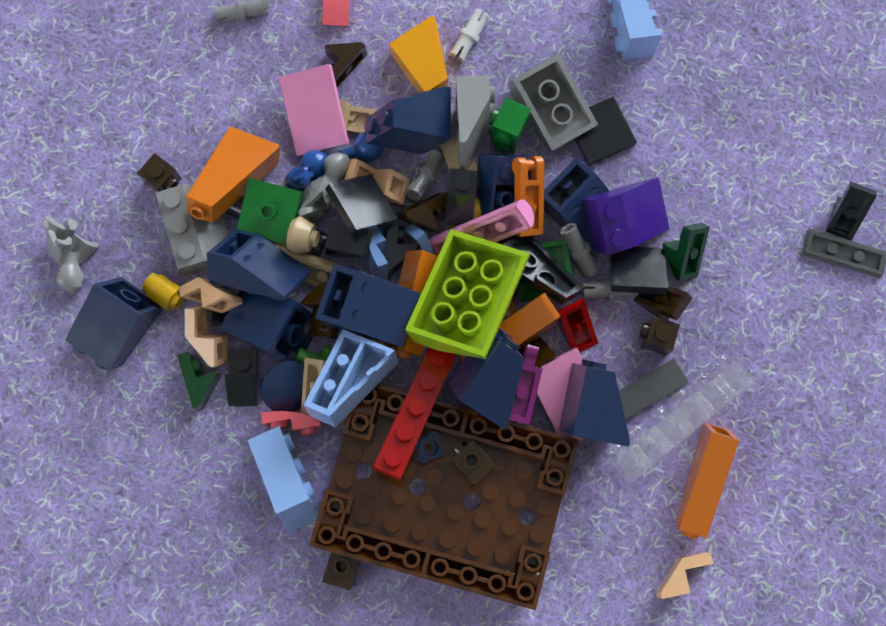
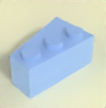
M607 0L608 4L612 3L614 11L611 12V25L613 28L617 27L618 36H615V48L617 52H621L622 60L653 56L662 37L661 28L655 29L652 19H656L657 15L655 10H650L649 0Z
M342 329L303 405L310 417L337 427L399 363L395 350Z
M278 426L249 439L248 443L276 515L286 528L292 531L316 520L319 513L313 500L316 495L310 482H305L302 474L306 473L301 459L294 457L292 450L296 449L290 433L285 435Z

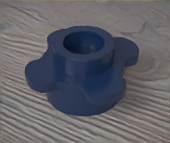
M430 431L428 435L419 438L416 445L419 462L425 464L429 459L441 458L444 455L445 451L438 440L440 436L436 431ZM428 444L431 445L430 450L426 449V446Z

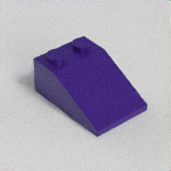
M659 177L650 178L583 199L595 252L611 255L633 248L670 229Z

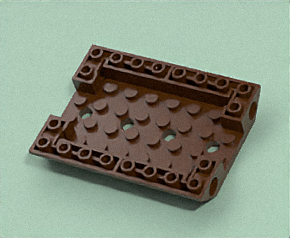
M377 384L347 416L343 429V441L329 488L325 490L309 546L536 610L550 556L548 551L561 500L566 493L579 440L514 421H509V425L504 430L477 411L436 400L420 437L428 435L430 431H436L440 436L438 440L444 448V455L441 458L429 459L424 464L418 461L417 457L419 454L415 447L403 476L398 481L373 470V466L408 392ZM464 440L467 444L473 440L496 465L476 486L469 481L451 460L455 456L452 451ZM428 444L426 446V449L430 450L431 445ZM361 463L368 464L372 470L371 475L366 479H359L355 474L356 467ZM417 478L422 479L426 484L425 491L419 495L413 494L409 489L411 481ZM469 494H476L481 501L479 508L476 510L467 509L464 505V498ZM524 509H529L535 514V521L530 526L523 525L519 520V514Z

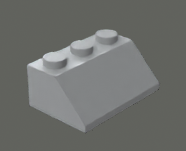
M179 185L156 192L176 265L183 276L208 269L207 252L229 235L223 214L211 223L206 220L196 219L187 213L186 196L193 185Z

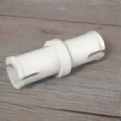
M475 9L466 27L461 28L459 32L460 37L449 52V55L455 58L458 51L461 50L457 60L462 63L465 61L473 44L478 43L480 39L479 34L490 19L489 15L485 12L481 20L478 21L482 13L480 9Z

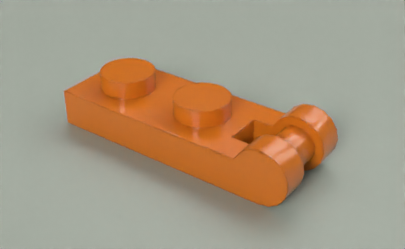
M533 156L529 160H526L524 157L514 158L512 161V170L515 174L514 202L525 200L532 208L534 214L532 228L518 233L516 236L523 237L543 234L544 160L541 156ZM528 171L531 172L530 179H528Z

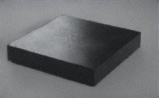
M614 96L589 107L598 125L574 138L588 166L637 144Z
M372 174L329 183L325 188L352 235L393 225L398 220L397 215Z
M635 246L609 255L611 292L667 295L668 279L666 257L663 248Z

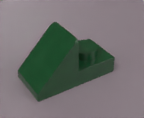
M704 223L683 226L680 240L662 243L674 277L678 281L698 277L710 226Z
M189 352L177 355L192 408L196 411H201L207 404L222 374L216 371L199 377V374H202L203 371L198 357L193 358Z

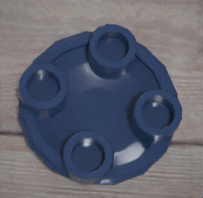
M292 358L286 359L284 362L272 367L260 379L261 396L265 405L271 410L295 412L301 409L303 363H299Z

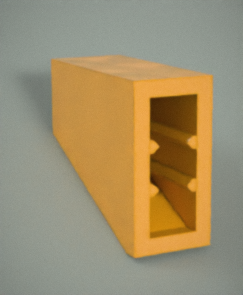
M433 15L389 43L391 56L419 93L448 85L437 23Z

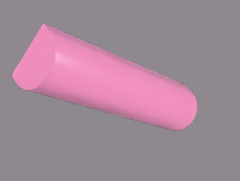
M519 200L451 229L488 241L498 242L531 229L534 224V214L532 208L525 200ZM450 229L432 236L429 240L437 256L443 247Z

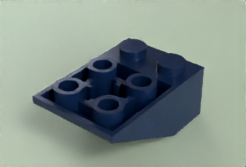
M479 153L477 189L482 216L514 203L515 174L512 170V161L514 158L521 157L529 160L530 157ZM528 171V179H530L531 172ZM513 235V236H510V237L505 238V239H503V240H511V239L516 238V237H518V236Z
M576 157L544 189V211L562 228L568 224L575 223L584 242L589 243L591 255L597 258L601 253L594 251L583 199L610 190L596 173Z
M235 229L207 252L209 283L220 285L223 288L246 291L249 294L269 296L275 300H286L311 275V271L260 234Z
M334 264L315 319L329 327L339 330L343 329L356 335L404 348L408 338L405 329L421 293L364 272Z

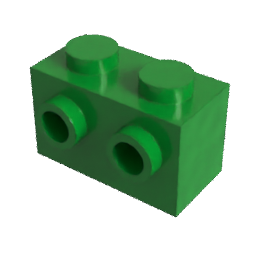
M505 98L500 111L494 110L489 122L491 126L488 134L491 135L490 144L494 145L493 148L502 154H508V152L515 154L528 125L530 107Z

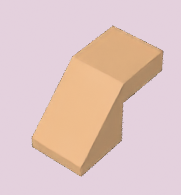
M350 159L344 180L372 174L388 202L399 205L404 204L405 190L410 182L409 178L393 169L377 170L358 159Z
M201 277L179 287L181 298L199 303L202 302L203 308L224 313L243 304L242 298L220 285L209 283V280Z
M202 306L186 308V339L209 367L228 363L229 335L210 334L206 309Z
M711 552L677 558L656 591L657 598L664 599L689 594L690 589L685 570L713 564Z

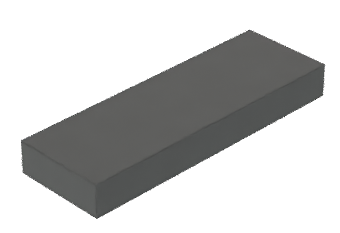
M810 228L806 232L801 252L802 256L879 279L882 278L886 264V251Z
M674 358L619 390L625 419L689 382Z

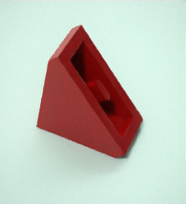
M583 299L557 311L560 315L557 325L571 350L577 348L580 353L598 344L591 318Z

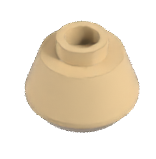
M299 216L293 219L287 232V249L292 254L310 252L313 247L316 248L318 246L320 232L316 231L314 224Z

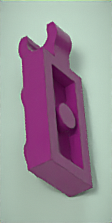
M525 345L523 366L510 420L530 425L542 374V368L534 367L539 347Z

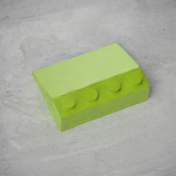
M450 229L406 326L405 331L414 343L438 351L486 359L530 254Z

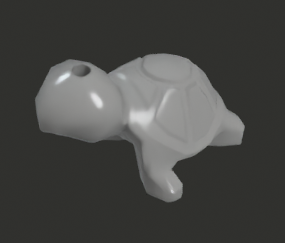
M334 153L325 158V174L305 187L298 216L309 219V222L317 226L322 222L324 212L331 208H336L325 188L329 183L340 181L346 174L350 162L347 154Z
M47 216L42 222L46 232V248L50 257L61 267L56 277V283L66 292L71 294L77 293L82 289V282L84 280V274L79 265L99 248V244L86 241L75 234L77 222L74 219H68L64 224H60L54 218Z

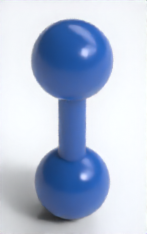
M362 132L356 137L354 146L335 153L347 154L349 159L358 156L363 161L371 162L377 160L382 155L384 147L367 144L366 133ZM310 150L301 157L299 166L302 168L307 167L308 172L314 173V177L310 178V180H316L325 174L324 160L329 155L319 150Z

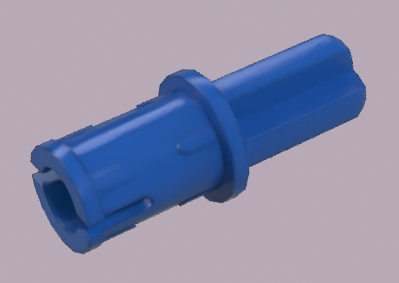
M307 167L294 168L286 175L285 181L288 180L285 185L291 189H303L310 183V178L314 177V173L308 172Z

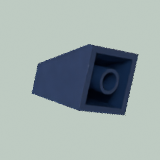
M444 86L395 99L368 116L365 121L366 143L425 154L451 139V87Z
M122 277L96 283L92 286L65 341L73 345V349L78 353L87 355L95 360L96 365L100 368L111 371L125 363L163 308L147 298L145 292Z
M242 290L237 295L242 298L243 304L229 310L219 328L232 338L281 363L289 358L295 359L300 348L307 350L314 338L309 336L312 313L300 303L290 298L275 300L269 296L249 294Z
M499 328L487 358L465 356L447 381L461 402L505 430L509 425L524 357L518 351L520 346L512 340V336Z
M582 359L581 365L572 363L559 430L576 437L629 447L630 438L615 372L606 370L607 364Z

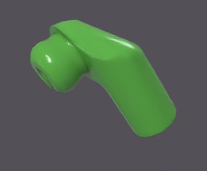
M325 345L323 350L317 353L300 348L295 360L303 364L305 357L327 360L333 346Z

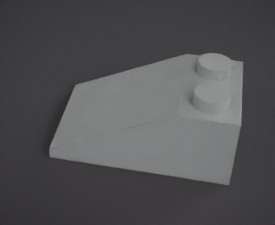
M560 54L516 77L508 84L515 100L531 108L529 121L550 151L557 149L598 125Z
M489 75L456 76V126L459 169H469L489 131V120L494 112V104L490 103H495V87L489 86Z

